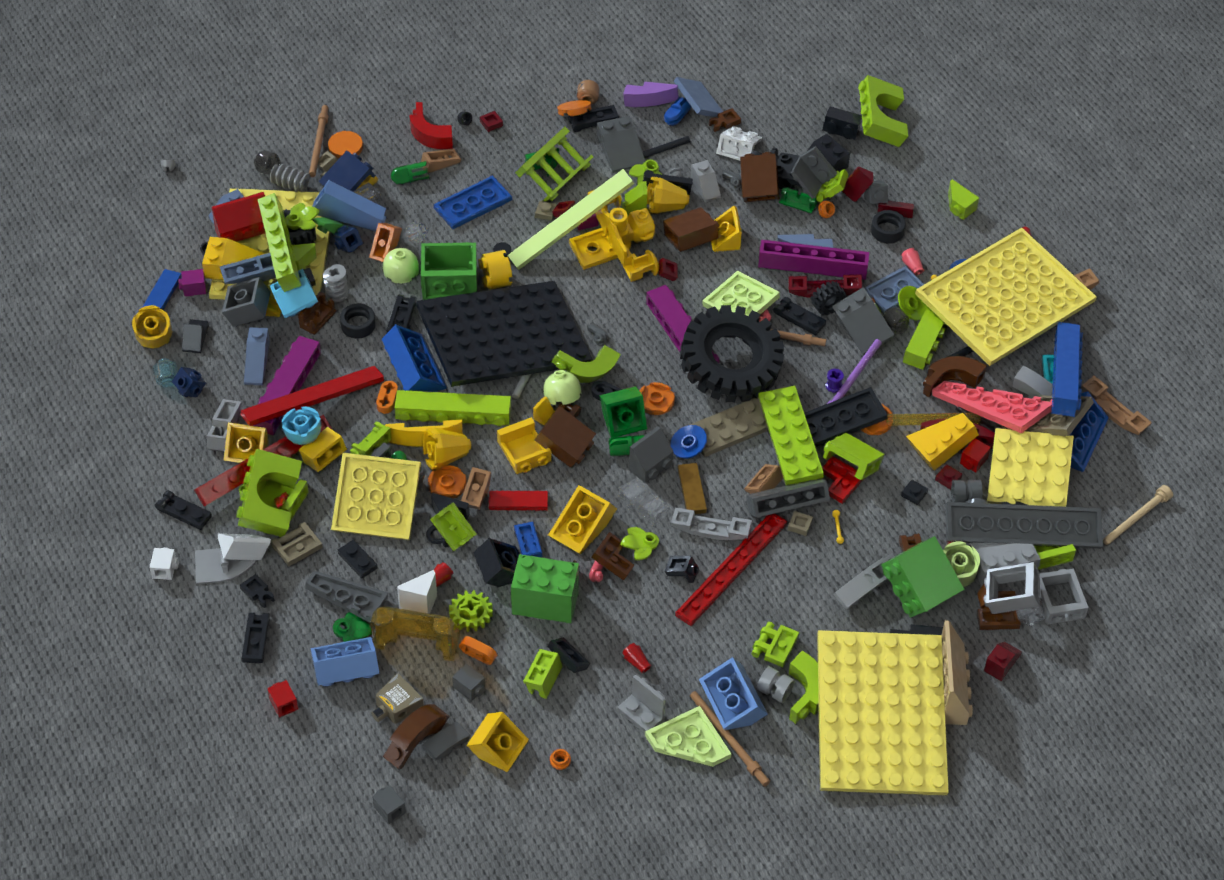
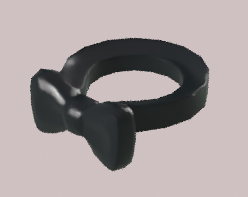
M434 525L430 526L426 532L428 541L432 544L442 543L444 547H448V543L444 538L433 539L431 537V534L437 528Z

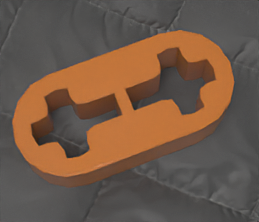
M386 381L380 387L376 401L377 410L380 413L387 414L394 409L398 386L394 381Z
M464 637L459 644V648L463 653L487 665H491L497 657V653L493 648L472 637Z

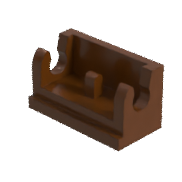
M322 292L316 295L318 302L314 306L305 308L298 314L300 328L313 335L337 312L333 299L330 298L327 302L325 294Z

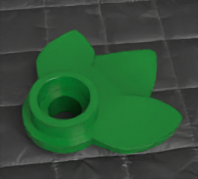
M350 612L344 618L337 619L332 627L334 634L342 638L343 642L366 638L373 634V629L368 623Z

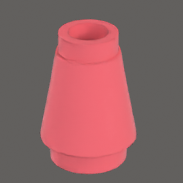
M909 248L901 254L902 261L915 276L924 272L918 251L914 250V248Z

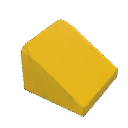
M270 296L265 316L280 317L281 309L276 299Z
M544 396L533 407V418L542 425H545L555 412L547 397Z

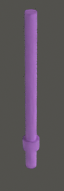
M875 339L832 401L830 400L828 403L844 397L882 344L880 340Z

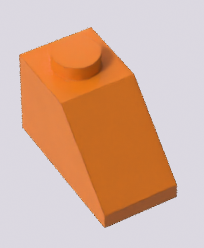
M378 223L369 258L384 262L386 255L398 245L402 228L387 223Z

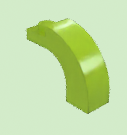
M604 345L598 352L595 360L581 362L559 350L554 356L552 363L557 368L574 374L580 383H589L605 376L616 364L621 354Z
M803 650L789 666V675L798 680L806 691L790 710L789 719L795 724L800 719L804 720L809 712L816 715L819 711L818 663Z

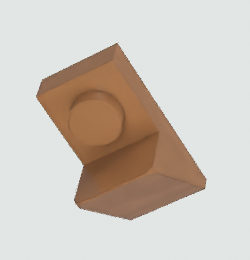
M472 467L461 501L469 503L471 508L480 510L484 497H488L491 472Z

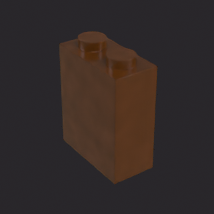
M764 152L762 155L746 154L744 157H740L742 198L744 202L778 200L779 182L776 154Z
M702 207L663 220L664 235L680 252L719 238L718 231L720 228L718 222L714 221L710 214L706 213Z
M559 406L534 441L545 449L550 448L551 453L571 468L575 463L579 464L585 457L583 452L585 449L588 451L594 444L592 439L596 433Z

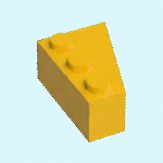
M961 413L906 437L910 445L935 471L979 434L975 425Z

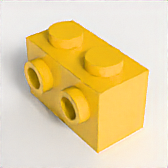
M327 427L320 432L316 440L302 446L299 452L303 462L316 472H319L345 452L347 448L342 436Z

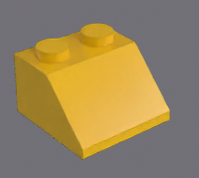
M504 712L488 713L468 742L467 747L479 759L508 772L529 739Z

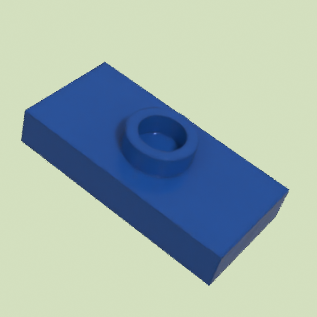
M528 522L514 525L521 555L543 557L534 523Z

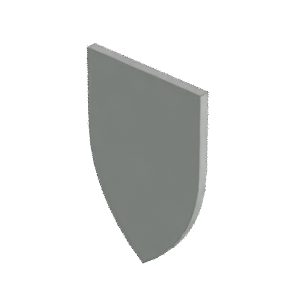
M221 548L195 550L196 584L232 580L247 572L256 561L224 559Z

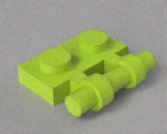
M845 169L840 172L836 171L835 177L821 185L816 195L818 202H822L827 197L831 198L844 189L849 175Z
M767 622L766 626L762 627L760 631L761 636L753 645L751 655L758 658L760 653L764 652L766 653L765 661L784 667L799 637V632L780 625L777 631L773 629L775 625L772 622ZM767 639H773L771 644L766 643Z

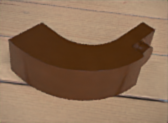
M962 356L940 359L934 362L928 369L927 377L923 382V394L930 397L933 388L943 381L950 380L961 381L975 389L985 377L987 366L975 359Z
M428 704L418 708L390 737L392 742L383 757L397 769H402L419 742L426 736L441 731L450 716L435 704Z

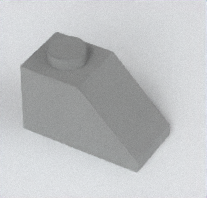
M708 160L692 164L691 178L704 202L721 198L715 171Z

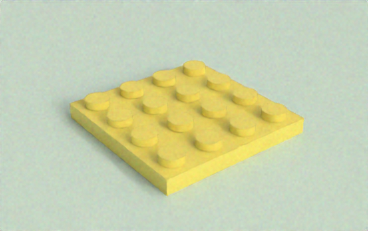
M995 428L987 497L989 504L1008 502L1015 505L1016 502H1022L1027 505L1066 507L1074 436H1056L1050 433L1029 431L1019 433L1014 430Z
M343 453L331 530L410 540L421 462Z

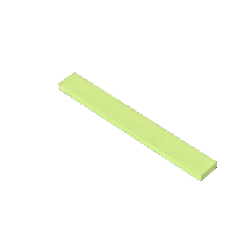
M622 169L511 252L508 257L517 269L520 270L631 187L634 182L625 170Z

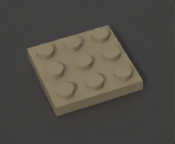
M1041 395L1042 401L1050 402L1052 396ZM1081 396L1080 410H1076L1075 417L1052 414L1050 412L1026 431L1050 433L1056 436H1069L1093 405L1092 397Z

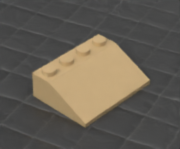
M945 620L941 635L945 724L967 725L968 719L972 717L973 713L972 705H969L968 699H971V687H967V682L970 680V670L966 669L969 655L968 652H965L964 643L950 621Z

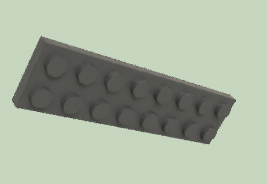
M964 502L945 503L946 542L1020 543L1063 547L1073 544L1074 547L1078 548L1103 547L1101 508Z

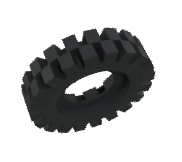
M721 305L720 312H718L716 307L707 309L706 314L701 312L696 315L694 321L691 320L687 326L680 350L681 366L683 372H688L687 378L692 384L699 382L697 389L705 394L711 389L710 397L719 400L721 394H725L726 402L735 403L737 396L740 397L741 402L751 400L752 394L757 399L758 393L765 392V390L769 391L774 385L784 360L783 341H779L780 334L777 329L770 330L772 323L767 318L759 322L760 314L753 310L747 316L745 315V307L737 306L735 312H732L731 305ZM722 337H738L751 348L752 360L746 367L741 369L723 367L713 357V344Z

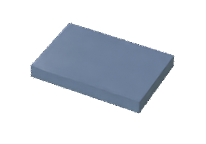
M676 77L674 80L675 85H678V89L697 114L717 118L718 114L723 112L701 82Z
M905 266L868 285L864 289L871 299H875V304L886 315L900 307L898 294L903 287L913 286L919 288L924 284Z

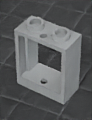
M1034 562L987 570V578L984 579L986 588L984 603L986 607H989L992 614L1040 607V572ZM1026 580L1024 595L998 599V584Z
M1074 568L1040 573V608L1047 625L1086 618L1088 605ZM1069 582L1076 603L1052 606L1045 586Z

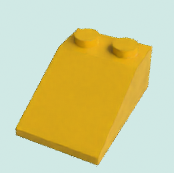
M210 237L202 262L204 277L207 279L223 280L220 266L260 256L264 253L228 238Z
M578 485L548 536L581 554L608 525L617 508L605 499Z

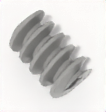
M275 164L270 173V182L272 184H277L280 187L283 186L285 189L295 192H304L310 181L309 173L304 175L303 171L292 170L290 166L286 167L285 164L280 166Z
M340 264L332 265L324 271L323 278L326 299L329 301L332 298L336 303L347 299L348 285L344 266Z

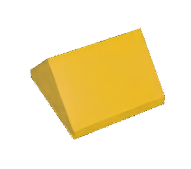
M733 206L714 220L718 222L720 228L718 231L719 238L711 241L714 252L740 250L742 232L737 207Z
M228 422L224 461L241 463L248 459L250 455H254L256 449L263 450L268 447L267 429Z

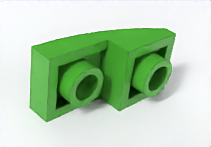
M321 217L313 219L315 224L318 225L317 229L325 234L327 231L335 234V232H338V228L344 226V224L330 218Z

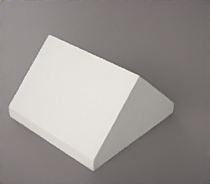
M218 533V540L224 559L261 560L271 542L270 538L258 535Z
M434 570L397 586L399 609L401 612L429 618L437 597Z

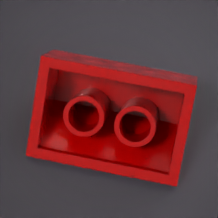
M264 192L213 206L212 213L217 236L238 242L266 234L258 199L265 197Z

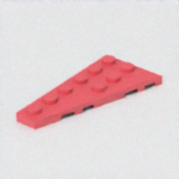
M943 381L932 389V396L1019 433H1023L1050 413L1052 407V399L1048 402L1042 401L1041 397L1037 396L1024 398L1019 393L995 389L993 392L984 391L983 387L978 386L976 389L966 388V384Z

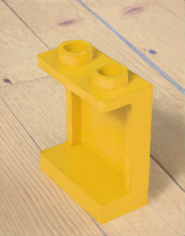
M532 417L497 430V442L516 474L526 473L532 468L544 466L551 462V449H545L534 441L538 434Z

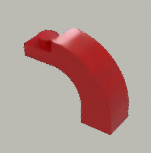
M416 102V109L413 110V115H409L410 129L414 138L430 148L453 149L452 126L430 124L423 116V103Z

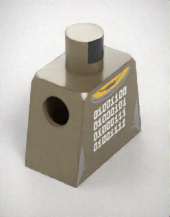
M397 673L376 694V705L378 708L372 711L371 714L377 722L388 717L394 724H397L406 719L415 710L424 706L423 698Z

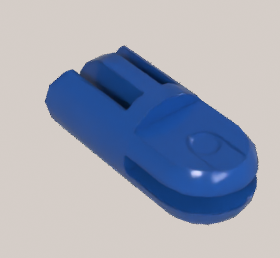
M678 97L665 112L664 120L666 124H678L691 110L692 106L686 98Z

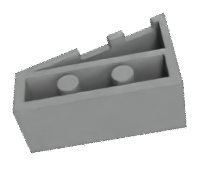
M969 543V546H973L980 556V565L976 576L981 586L984 584V579L987 578L988 569L1031 562L1035 563L1037 569L1039 567L1041 559L1033 544Z

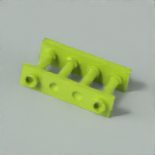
M566 127L562 128L515 172L519 178L524 174L529 175L548 195L542 200L544 202L548 200L552 202L559 195L557 191L581 169L585 171L591 165L589 161L593 158L592 154L584 160L566 140L565 136L570 132ZM555 145H562L580 166L574 170L556 151ZM546 153L551 155L569 174L565 180L545 161L544 155ZM534 164L540 165L558 184L554 190L534 171Z

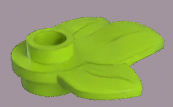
M651 159L643 164L634 165L629 171L630 176L637 178L638 185L643 181L645 171L651 170L655 174L661 173L659 172L658 163Z
M304 203L296 204L285 218L288 228L292 230L299 228L310 230L315 228L316 224L313 219L319 214V209L313 206L305 207Z
M638 527L628 528L627 532L629 535L625 536L621 541V546L635 550V560L648 558L652 550L657 548L659 544V538L656 534L645 532Z

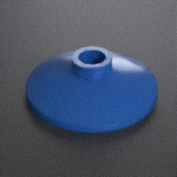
M687 425L680 428L673 435L670 443L674 455L683 459L698 455L706 446L707 434L703 428L697 425Z

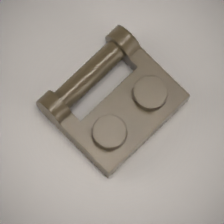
M305 522L301 523L295 530L278 539L274 538L270 542L272 548L277 551L288 567L323 548L321 541Z

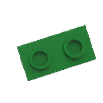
M789 187L782 189V197L779 200L781 204L811 214L818 203L817 198L812 199L809 195L802 192L799 195L798 191Z

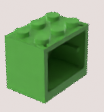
M421 243V286L423 300L477 292L476 243Z
M935 536L918 543L881 564L885 577L890 580L893 586V592L901 600L902 608L910 618L930 610L965 590Z
M519 554L511 585L512 614L572 623L579 592V563Z

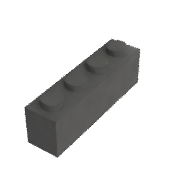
M821 478L746 495L749 513L756 518L830 500L827 481Z

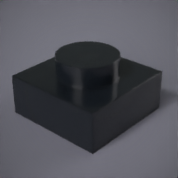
M911 480L901 492V496L918 505L928 493V488Z

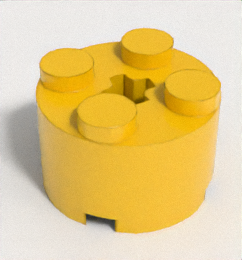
M505 250L482 254L481 258L478 259L479 268L483 270L484 275L482 277V284L484 287H488L489 290L512 285V282H509V278L512 277V270L509 258L503 255L506 253Z
M154 305L145 306L133 317L132 327L135 337L141 346L159 348L169 343L172 335V326L169 315L160 307Z

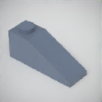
M270 253L220 266L225 284H237L258 277L262 281H267L276 277Z
M249 327L244 385H263L270 346L268 328Z

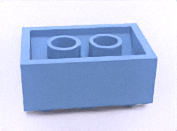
M371 637L310 648L318 686H331L334 682H351L355 678H372L376 674H380L376 650Z
M733 657L699 679L724 730L750 726L768 715L743 665Z

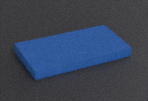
M492 175L435 203L434 209L452 229H455L512 201V196Z

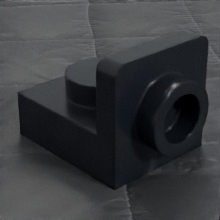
M670 556L664 572L667 576H685L689 583H693L698 574L699 567L692 556Z

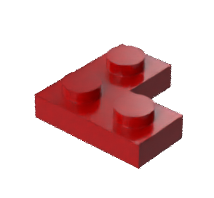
M833 456L822 467L824 475L834 480L833 484L828 488L829 496L842 504L863 481L855 477L856 469Z

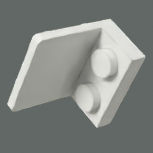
M739 127L729 128L721 133L716 154L740 160V157H744V155L750 154L753 151L754 145L759 143L762 137L752 131H748V133L743 132Z

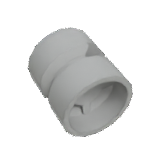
M768 666L758 681L757 690L765 695L772 694L773 699L784 703L794 687L795 680L785 674L780 676L779 671Z

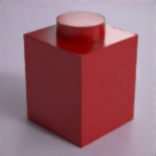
M974 438L962 452L960 464L976 473L988 459L991 447Z
M287 680L275 683L267 688L269 699L279 718L298 710L297 699Z

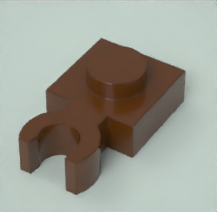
M733 108L719 113L717 118L709 119V126L714 125V132L719 131L723 126L728 129L741 124V118Z

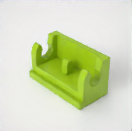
M375 422L373 424L375 427L359 444L353 443L351 445L350 454L371 456L376 448L380 447L383 443L388 444L391 441L390 427H386L380 422Z
M454 502L430 519L453 551L477 535Z
M539 649L523 680L531 694L537 690L540 697L547 699L563 667L559 654Z

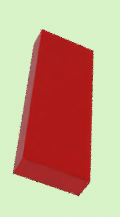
M489 491V510L548 511V491Z

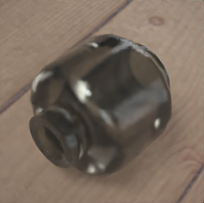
M260 151L254 159L256 170L263 174L270 175L275 164L281 165L279 156L270 151Z
M893 307L884 312L883 317L894 334H902L908 329L909 317L901 308Z

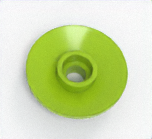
M905 286L898 294L900 309L909 319L921 320L927 305L915 294L917 288Z

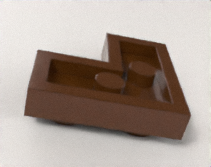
M609 532L591 558L614 573V575L625 580L634 564L618 554L623 548L621 546L622 540Z
M998 591V599L1016 596L1015 591ZM989 608L977 609L979 630L1020 629L1021 623L1018 610L992 614Z

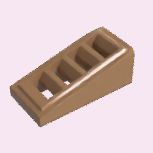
M455 149L424 152L421 162H427V165L424 167H427V173L460 163L461 158Z

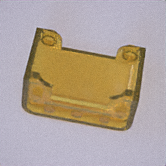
M379 607L373 612L371 618L372 639L375 649L384 650L387 643H396L398 635L437 641L436 650L442 651L443 660L454 661L460 639V628L450 617L391 607Z

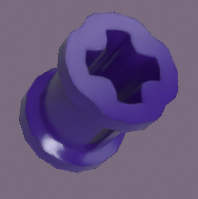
M831 369L827 372L828 381L825 387L829 392L837 393L842 387L841 381L844 378V374L841 370Z

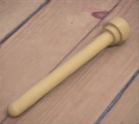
M1166 485L1158 488L1155 497L1103 539V543L1109 545L1157 504L1169 501L1173 497L1172 490Z

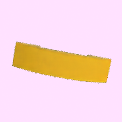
M446 420L440 426L405 427L404 423L385 424L391 430V441L389 443L403 446H423V434L427 432V428L435 427L463 434L462 420Z

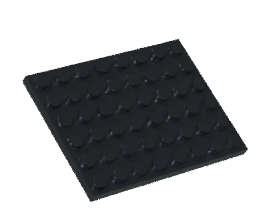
M555 281L418 300L416 303V307L451 387L560 370L552 363L554 356L559 350L581 362L593 361Z

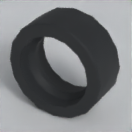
M883 210L878 212L872 220V236L879 242L886 244L900 241L905 233V219L896 211ZM882 223H892L896 225L898 229L894 231H886L881 229L878 225Z
M361 303L345 307L340 314L343 333L355 339L369 336L376 327L375 313L372 308ZM355 316H363L369 319L360 326L347 323L350 318Z

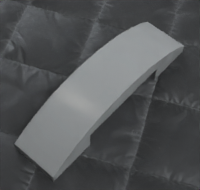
M676 507L671 520V526L679 530L716 540L748 538L752 525V520L733 517L732 521L696 516L694 510Z

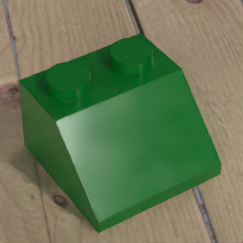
M636 386L600 395L602 413L611 438L647 429L643 395Z

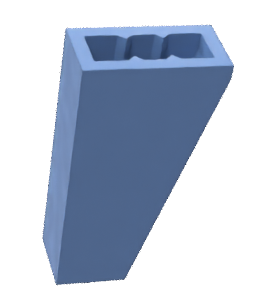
M330 180L327 181L313 203V207L319 209L317 216L373 231L377 229L378 223H384L386 220V216H384L386 208Z

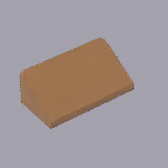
M765 464L744 490L752 494L774 489L783 479L780 466Z

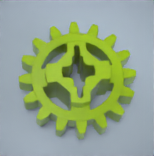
M466 590L463 596L458 593L457 599H452V605H449V617L452 619L453 625H459L460 630L466 627L467 632L470 631V628H473L476 632L478 626L485 628V623H490V617H493L492 603H489V597L483 598L482 592L476 595L475 590L472 591V594H469Z

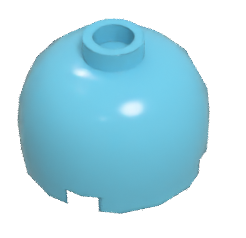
M306 406L301 407L302 410L296 411L295 408L291 409L282 419L283 431L287 439L294 444H309L316 440L321 432V419L318 412Z

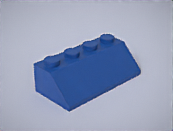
M395 324L382 338V341L397 372V377L403 385V390L438 392L446 389L447 386L422 334Z
M1088 391L1081 393V396L1092 397ZM1093 397V405L1070 434V436H1074L1070 468L1081 472L1085 470L1109 418Z

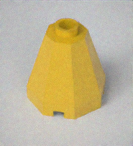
M651 177L650 180L654 181L649 183L647 187V204H649L647 209L650 213L684 209L685 205H688L689 195H687L686 190L663 178Z
M435 427L427 428V432L423 434L424 455L428 454L429 459H425L431 470L440 469L466 456L469 450H471V441L464 434Z

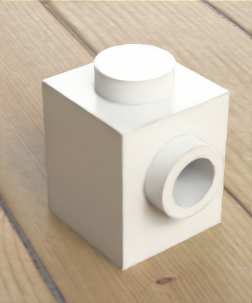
M154 548L149 567L152 579L172 580L174 569L177 570L179 565V558L176 557L174 549Z

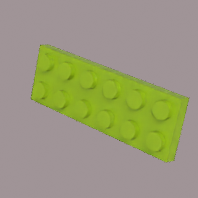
M790 386L758 393L785 485L824 478L822 466L796 387Z

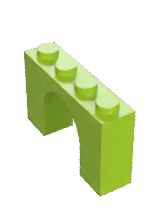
M867 75L858 87L864 135L900 147L908 137L907 124L886 116L877 105L896 110L904 101L903 88Z
M256 449L254 455L249 456L247 466L250 467V470L246 472L244 477L246 489L242 490L240 500L243 503L242 507L239 506L236 518H239L238 526L279 537L287 533L292 512L266 505L258 496L257 485L263 481L271 480L294 486L299 479L302 461Z

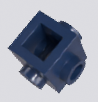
M344 225L337 229L338 232L333 234L335 238L334 243L339 250L350 253L363 244L359 231L354 227Z
M181 367L172 380L178 392L184 397H198L206 384L198 371Z

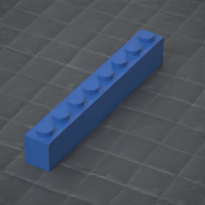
M1057 323L1054 338L1052 414L1075 417L1076 410H1080L1083 332H1080V325Z

